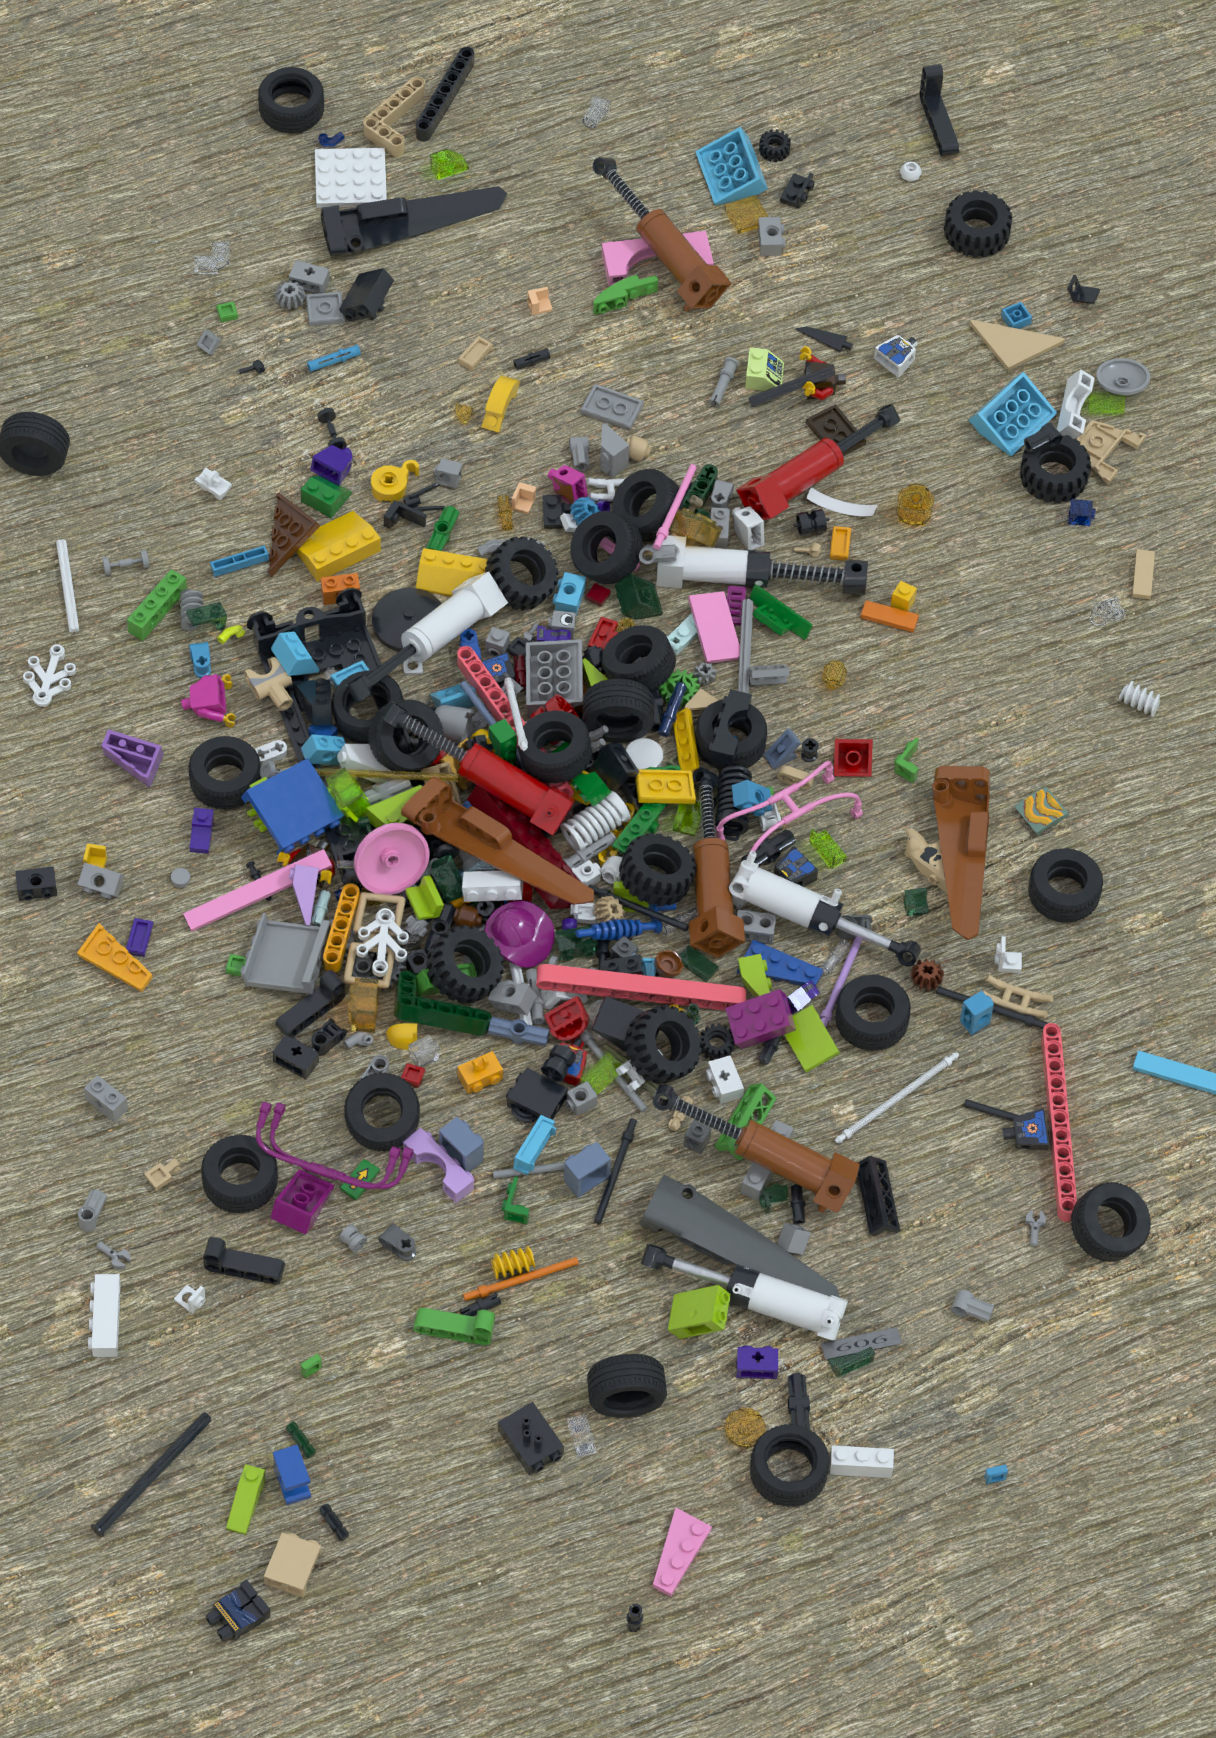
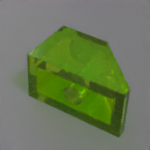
M444 149L430 154V168L437 180L469 170L463 155Z

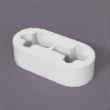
M281 740L273 741L255 749L258 755L264 756L263 759L259 757L261 765L264 761L275 762L287 755V745Z

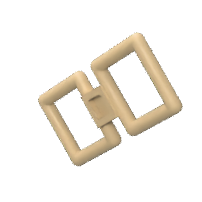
M369 892L360 893L353 926L355 933H358L360 928L366 927L362 926L366 900L397 904L394 922L401 927L406 901L404 897ZM380 928L371 932L369 939L363 941V943L352 942L350 944L343 981L346 984L378 988L389 987L395 953L388 946H386L388 972L383 976V980L352 976L357 946L366 943L379 934ZM388 929L390 937L396 938L397 936ZM379 944L374 946L368 952L378 953Z

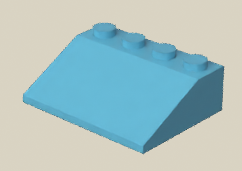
M741 127L695 151L715 205L752 198L768 190L750 138Z
M1022 372L1009 381L968 420L982 436L1009 456H1012L1024 445L1025 438L1037 433L1057 412L1028 376Z

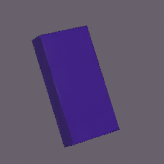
M134 918L126 946L131 955L145 957L154 925L153 921Z

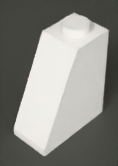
M344 744L337 755L338 762L343 771L372 782L389 781L395 776L394 771L385 768L377 761V758L375 759L369 744Z

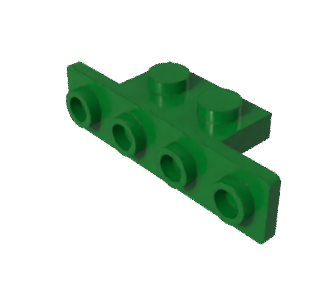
M755 585L749 599L758 606L754 610L753 616L759 622L767 625L774 633L780 636L791 630L804 640L808 638L813 624L760 586Z
M644 803L615 840L613 848L625 854L630 842L636 839V837L645 836L648 833L655 834L660 826L658 824L659 815L668 803Z

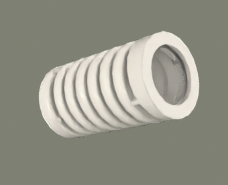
M611 791L612 793L596 806L591 804L590 807H586L585 810L574 815L573 819H568L567 823L560 825L566 841L575 851L585 849L586 846H590L598 838L604 837V834L607 835L610 830L614 831L616 826L620 827L622 822L630 820V813L626 805L615 792Z

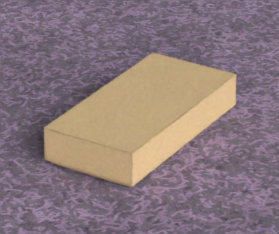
M478 336L460 355L458 363L473 371L491 351L493 344Z

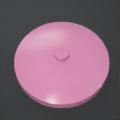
M404 823L383 825L370 832L357 848L354 857L356 876L362 885L373 893L386 895L400 893L414 885L425 872L429 861V847L423 835L411 825Z

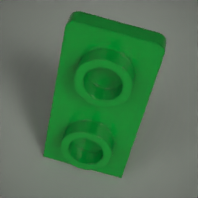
M514 1176L513 1183L509 1182L507 1194L509 1196L507 1200L504 1199L501 1211H504L505 1220L527 1225L530 1209L523 1205H513L519 1178Z

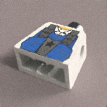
M896 335L875 347L874 359L899 378L914 361L915 347L918 343L913 337L904 340L901 336Z

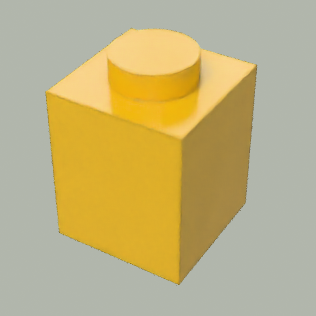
M900 581L892 594L890 607L909 612L915 602L917 588Z

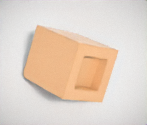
M548 287L527 291V303L532 315L552 311Z
M519 482L512 497L511 509L529 514L536 499V487Z

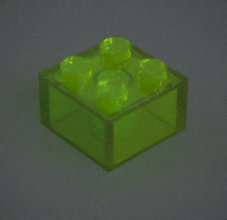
M345 767L326 779L329 785L327 790L336 799V805L347 818L351 817L356 822L366 815V808L371 806V803L358 781Z

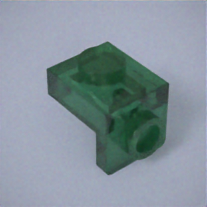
M775 1184L771 1187L763 1188V1195L760 1196L761 1208H765L766 1214H770L771 1203L787 1201V1185Z

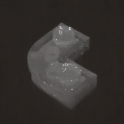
M230 241L212 242V256H194V274L219 273L220 269L229 265Z

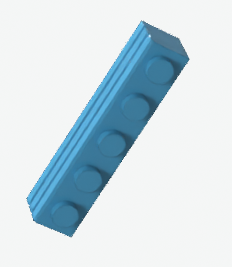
M264 545L211 561L210 568L214 577L268 561L269 555Z

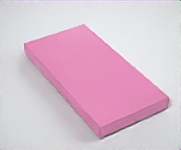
M725 592L690 595L688 601L705 662L710 664L739 660L740 645Z

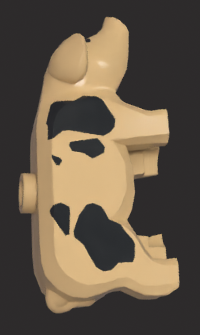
M913 828L907 829L905 832L908 840L904 855L913 860L917 869L928 878L932 885H937L947 893L940 841L927 844L924 837Z

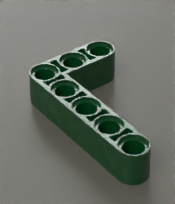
M410 971L400 972L395 988L394 1016L397 1019L478 1036L487 1034L492 1018L488 1011L417 997L416 975Z

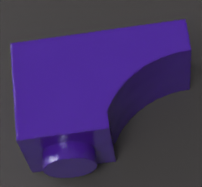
M194 808L190 852L209 854L214 827L213 809Z

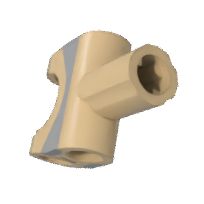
M272 657L268 659L271 668L268 674L259 675L250 668L244 671L247 684L257 700L270 696L279 711L287 710L293 704L292 698L285 690L286 687L292 685V679L288 676L277 658Z

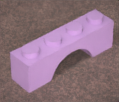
M419 1128L403 1142V1150L405 1147L414 1149L411 1159L416 1164L432 1162L444 1170L446 1175L443 1180V1191L455 1203L474 1190V1177L469 1171L465 1172L461 1168L459 1161L456 1158H451L445 1147L438 1145L434 1141L431 1133Z

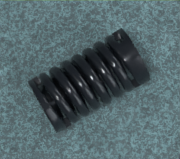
M727 766L718 772L716 827L726 816L741 811V809L734 807L732 785L745 780L752 782V773L748 769L741 766ZM750 813L727 821L723 825V835L737 836L745 834L749 830Z

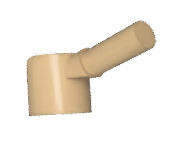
M813 543L811 548L795 547L794 551L809 553L810 556L816 558L821 552V545Z

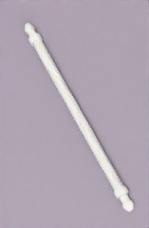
M507 677L504 680V686L508 694L518 736V745L521 750L525 751L528 748V741L525 737L514 692V683L511 678Z
M955 1052L951 1056L943 1058L940 1063L925 1072V1074L910 1083V1085L896 1093L854 1125L843 1130L842 1134L836 1137L835 1143L839 1144L843 1140L851 1138L852 1134L866 1126L938 1072L952 1065V1061L957 1060L959 1054Z

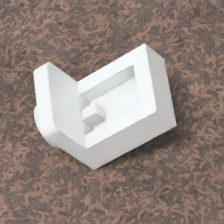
M595 903L571 904L570 915H574L577 923H597V920H595L596 915L592 913Z

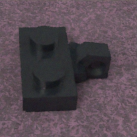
M543 495V521L545 529H562L560 516L563 513L570 514L572 511L570 508L572 504L561 503V495Z

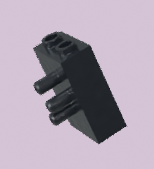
M384 268L358 274L339 311L349 322L365 318L376 319V312H382L385 308L383 306L385 303L384 298L394 279Z
M533 1402L498 1421L499 1433L528 1475L542 1471L545 1465L559 1461L564 1455V1445Z

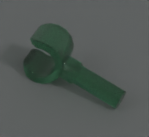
M367 816L359 817V829L366 828L368 834L372 832L369 818Z

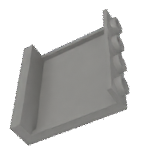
M263 913L261 920L257 922L256 935L252 936L251 949L246 954V964L241 968V977L244 980L245 986L312 994L323 963V954L331 930L330 921L322 920L320 927L269 921L266 913Z

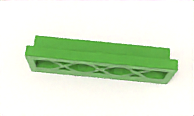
M762 1083L749 1085L728 1123L742 1128L747 1125L750 1119L754 1121L753 1112L755 1109H758L759 1117L755 1122L762 1125L777 1098ZM763 1094L769 1099L765 1106H762ZM721 1134L714 1147L718 1151L728 1150L737 1160L743 1159L742 1156L734 1154L736 1139Z

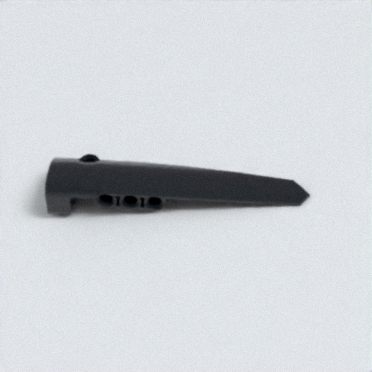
M497 186L407 201L406 198L402 197L362 203L357 205L356 208L339 210V205L326 206L321 208V222L330 256L350 253L357 255L365 250L499 210L507 193ZM358 242L360 246L353 247L351 243Z

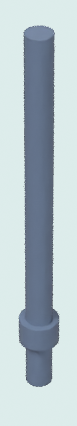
M463 681L460 687L490 726L497 723L468 683ZM517 748L516 762L519 764L522 770L525 771L520 760L519 750Z

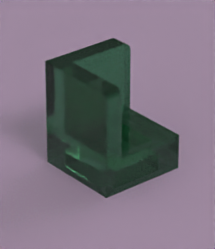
M927 888L904 890L903 903L906 916L929 913L926 899Z

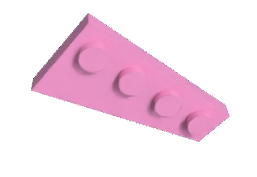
M675 1508L653 1582V1588L670 1597L673 1595L710 1534L712 1526Z

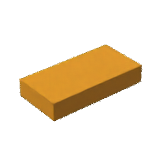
M833 526L830 559L841 561L848 559L851 528Z

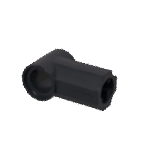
M1047 423L1041 427L1039 432L1025 438L1024 444L1029 453H1034L1048 445L1050 447L1056 446L1061 442L1063 436L1052 423Z

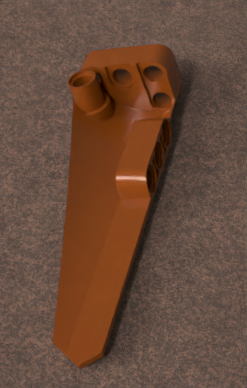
M939 766L935 769L932 791L952 929L960 936L970 940L979 934L989 829L990 772L987 768L981 766Z
M432 777L404 804L401 810V815L420 826L424 834H433L458 849L573 905L594 902L593 889L514 841L509 829L473 806L467 809L454 801L450 785L437 777Z

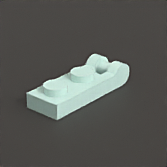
M692 613L667 636L675 655H678L698 635Z

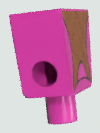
M563 465L558 470L551 469L548 472V478L553 481L554 492L557 495H561V498L568 504H573L579 498L588 497L585 475L566 465Z

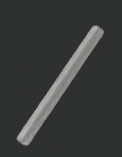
M745 599L742 601L738 691L749 694L753 601Z

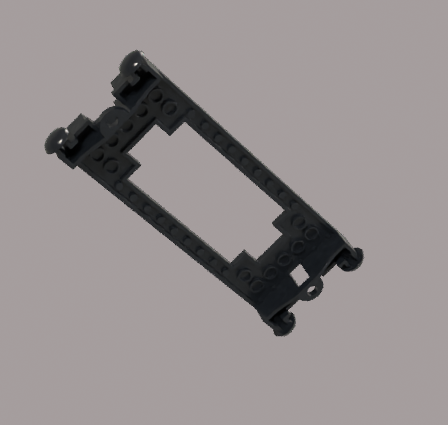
M354 587L346 588L337 594L336 604L339 605V608L323 612L316 607H305L297 613L295 624H293V621L275 625L272 615L265 611L256 612L247 620L246 626L248 629L253 630L254 645L265 674L271 671L268 659L276 658L271 647L279 633L286 632L296 633L319 668L318 673L290 676L292 685L286 687L285 690L292 698L293 704L287 710L279 711L298 763L305 760L301 747L310 736L294 696L293 681H309L307 678L309 676L338 668L343 670L362 660L371 671L381 666L366 626V612L361 601L362 593ZM307 614H311L314 617L312 619H306L304 616ZM318 625L319 639L306 643L305 628ZM372 695L378 710L388 704V701L383 697ZM402 727L397 730L393 735L396 747L404 754L412 753L414 747L406 728ZM312 764L330 792L321 765ZM421 770L402 773L407 774L412 788L425 785ZM354 809L343 813L344 817L340 820L341 824L334 829L330 827L325 829V836L341 876V882L344 885L355 884L359 886L362 883L357 878L354 870L355 853L362 840L376 828L370 823L363 824L358 810ZM417 824L413 826L423 835L428 844L429 861L434 858H438L442 862L449 861L459 854L460 849L433 834H424Z

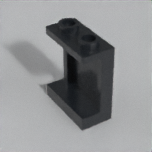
M608 744L587 771L588 773L596 772L609 790L615 793L628 777H636L640 773L622 744Z
M527 1067L523 1073H519L515 1086L509 1088L506 1094L508 1107L511 1108V1105L514 1104L537 1117L542 1115L553 1120L567 1099L568 1088L553 1080H549L547 1077Z

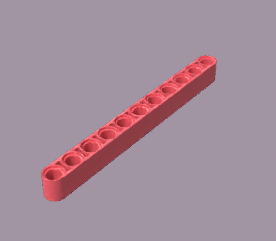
M463 646L457 651V666L471 686L475 687L476 693L497 722L506 719L511 727L515 726L509 699L471 647ZM521 717L522 725L524 726L526 723ZM543 747L540 749V751L547 753ZM568 781L563 783L542 782L550 788L555 786L573 797V789Z
M541 964L537 967L536 986L543 990L671 1005L677 1004L680 1006L726 1011L725 1008L746 1001V989L739 986L551 964Z
M1048 1023L1043 1028L1041 1046L1058 1218L1064 1222H1069L1072 1218L1073 1207L1077 1202L1062 1039L1060 1027L1055 1023ZM1063 1208H1069L1071 1211H1066Z

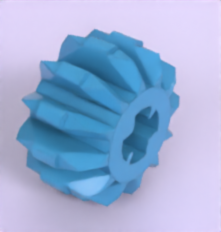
M582 497L572 504L570 514L574 517L573 520L577 522L578 526L589 515L595 514L600 510H598V505L594 503V500H590L589 497Z

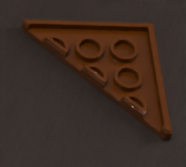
M279 492L276 494L275 523L272 528V548H270L269 553L270 566L267 571L271 577L320 527L317 521Z

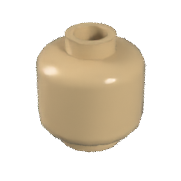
M634 435L626 439V442L629 444L630 459L640 462L644 457L648 458L651 448L648 447L646 439Z

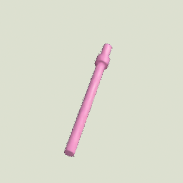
M694 464L689 466L665 521L657 531V538L653 545L654 549L659 550L663 541L667 539L669 527L697 469Z

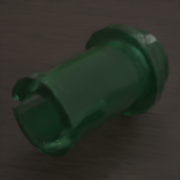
M691 1003L687 1006V1017H691L694 1021L693 1024L696 1025L700 1021V1008L697 1004Z

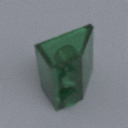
M629 574L614 585L617 592L616 596L621 606V612L624 616L639 620L663 614L654 583Z

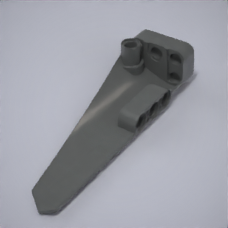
M663 1175L639 1225L656 1233L659 1228H662L678 1236L679 1241L723 1264H739L759 1271L762 1274L827 1296L839 1297L837 1287L736 1216L697 1192L694 1186L684 1185ZM682 1193H689L691 1199L684 1198Z

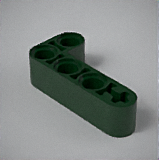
M707 464L702 468L683 500V511L690 506L689 499L692 495L699 497L703 501V505L700 508H696L688 518L678 521L681 527L698 534H707L710 531L711 515L702 508L713 491L715 481L718 479V469L716 466Z

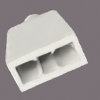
M751 507L735 508L732 511L734 530L747 551L764 546L763 519Z

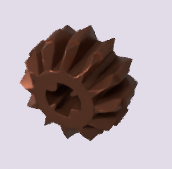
M926 957L924 962L918 960L917 965L912 967L911 979L914 986L919 985L920 990L923 987L927 991L930 990V987L936 990L938 985H941L944 971L941 970V964H935V959L929 962Z

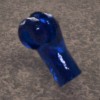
M342 132L337 133L333 137H327V134L322 133L318 136V139L322 146H335L344 140L345 136Z

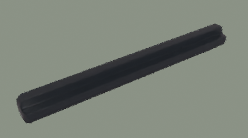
M827 366L749 397V402L754 407L803 388L806 382L816 383L834 376L833 368Z

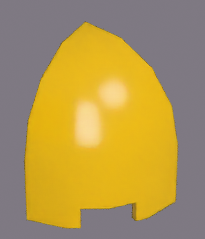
M396 1024L387 1029L386 1035L391 1045L402 1050H417V1024Z

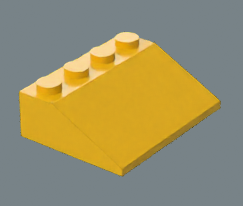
M351 511L320 526L296 553L315 580L319 582L321 577H329L380 552L381 538L368 522L354 511Z

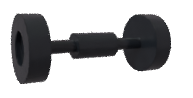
M324 408L320 410L317 414L318 420L323 424L328 423L327 429L330 437H333L329 441L328 447L334 445L342 450L347 444L343 437H336V429L334 424L331 423L336 418L334 409Z

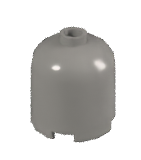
M441 705L435 710V714L438 715L443 726L444 738L446 737L448 741L450 740V742L458 745L465 738L471 737L475 719H471V714H475L473 709Z

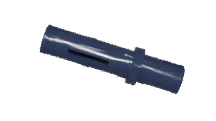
M676 683L668 707L662 715V722L657 733L663 737H669L671 727L677 720L676 714L687 689L684 683Z

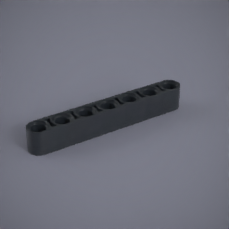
M463 47L459 50L416 122V138L419 141L425 142L432 137L474 67L475 52L473 48Z

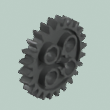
M358 938V943H363V940ZM347 948V954H344V960H345V961H343L344 972H345V967H346V962H347V957H348L349 948ZM370 952L371 954H367L363 958L358 957L356 954L352 972L353 977L383 980V976L373 975V977H370L376 958L375 952ZM400 953L398 956L403 957L404 954ZM394 959L389 989H392V983L397 985L400 972L406 971V960L399 962ZM359 985V990L366 987V991L369 992L373 988L374 992L377 993L378 987Z

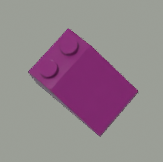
M299 1169L276 1198L270 1218L298 1232L307 1234L317 1220L335 1185Z

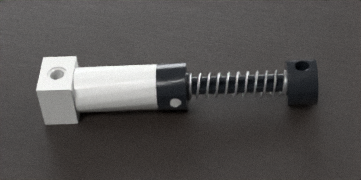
M672 533L670 536H667L662 545L676 544L677 561L658 562L656 586L682 588L683 580L745 585L749 587L758 585L761 588H767L768 581L774 577V580L781 578L782 581L784 578H787L789 582L795 579L796 582L803 580V583L806 580H810V583L817 581L818 584L822 581L825 585L827 582H831L832 585L838 583L839 586L841 584L843 586V594L865 595L868 561L846 559L843 569H839V566L832 568L831 565L829 568H825L824 564L822 567H818L817 564L815 567H812L810 563L808 566H803V563L796 565L795 562L793 565H789V562L782 564L781 561L777 564L774 560L770 559V552L686 546V537H680Z

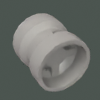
M353 1224L347 1226L339 1236V1239L344 1244L347 1243L349 1249L354 1253L359 1251L367 1242V1237L362 1233L360 1234Z

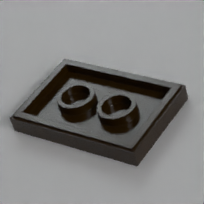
M836 404L806 419V424L819 440L829 438L837 444L857 431ZM862 439L842 452L843 456L866 445V440Z

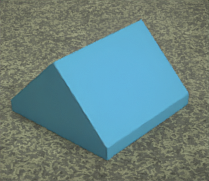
M460 684L430 694L436 708L441 705L462 708L475 706L460 687ZM469 685V686L471 687V689L474 691V693L476 694L475 687Z

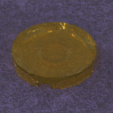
M743 1407L731 1412L725 1422L726 1437L732 1444L743 1448L753 1447L766 1428L761 1414L752 1408Z

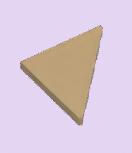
M970 320L969 323L1007 371L1065 342V339L1061 337L977 320Z

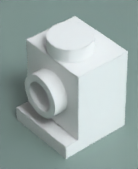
M588 860L579 867L572 868L573 874L586 886L589 884L595 885L600 882L601 868L597 863L592 864Z

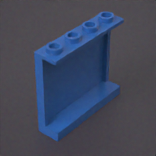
M308 758L246 790L241 796L244 803L250 801L280 848L276 852L277 855L280 852L285 854L291 852L297 844L301 846L310 841V837L314 835L316 838L326 832L325 829L329 827L331 829L336 828L341 824L340 820L344 817L341 809Z

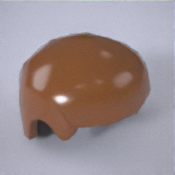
M671 950L660 951L654 960L655 971L663 978L672 979L678 976L684 966L680 956Z

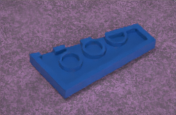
M755 940L752 941L744 956L761 954L762 960H766L768 971H765L766 977L772 978L773 981L780 982V980L789 981L790 984L802 986L812 980L815 986H817L823 975V969Z

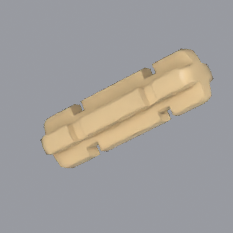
M682 1097L681 1100L689 1102L691 1105L693 1104L691 1097ZM676 1110L672 1115L673 1119H670L668 1127L672 1131H677L685 1118L683 1113Z

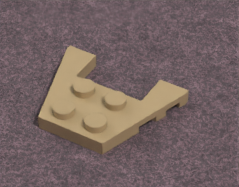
M1091 420L1077 440L1080 442V445H1084L1091 458V468L1109 485L1117 475L1118 470L1104 461L1120 441L1138 449L1145 441L1146 434L1140 433L1139 435L1131 433V430L1115 429L1113 425Z

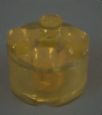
M913 483L899 491L896 513L901 523L911 526H925L932 517L934 495L933 493L931 494L928 487Z

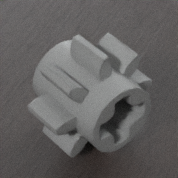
M702 662L699 667L695 666L693 678H698V684L708 686L710 682H715L717 670L712 669V664Z
M410 915L405 920L408 924L405 929L415 938L418 935L423 937L429 931L426 928L429 923L425 919L418 920L417 917Z

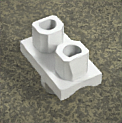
M207 468L203 470L200 476L194 479L201 489L209 491L218 500H222L227 495V491L232 487V484L220 477L217 471H211Z

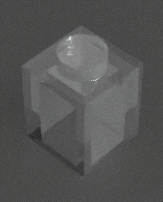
M430 1035L409 1044V1055L416 1066L424 1067L439 1059L440 1046L436 1040L433 1041Z

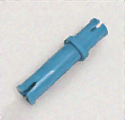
M356 344L346 349L340 348L337 352L307 361V367L311 373L338 362L344 363L347 359L361 355L359 346ZM345 353H349V354H347V355H344V356H341V357L336 358L337 356L343 355V354H345ZM332 359V360H330V361H327V362L318 364V363L323 362V361H325V360Z

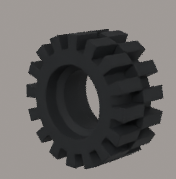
M771 129L769 133L765 131L760 138V155L765 160L768 158L770 162L772 159H774V162H777V159L783 161V158L786 159L787 155L790 154L791 139L790 137L788 138V134L784 135V131L779 133V129H776L775 132ZM775 143L779 144L781 147L773 148L769 145Z
M718 1023L717 1027L711 1024V1028L706 1026L705 1031L702 1030L700 1035L702 1044H700V1048H702L701 1053H705V1058L710 1056V1060L713 1061L714 1058L720 1059L732 1055L735 1041L731 1029L727 1030L726 1025L722 1028L721 1024ZM721 1038L725 1044L722 1047H714L710 1044V1040Z

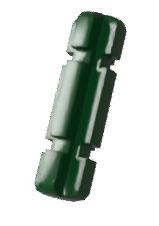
M291 1422L286 1426L287 1432L293 1436V1440L300 1450H303L305 1457L311 1458L316 1454L315 1448L310 1445V1441L302 1430H299L297 1423Z

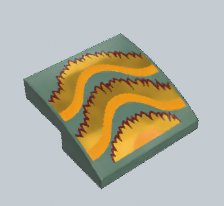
M1047 787L1034 792L1014 806L1038 836L1052 824L1056 826L1069 816V813Z

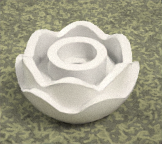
M906 162L900 168V174L903 179L912 182L919 179L922 170L917 163Z

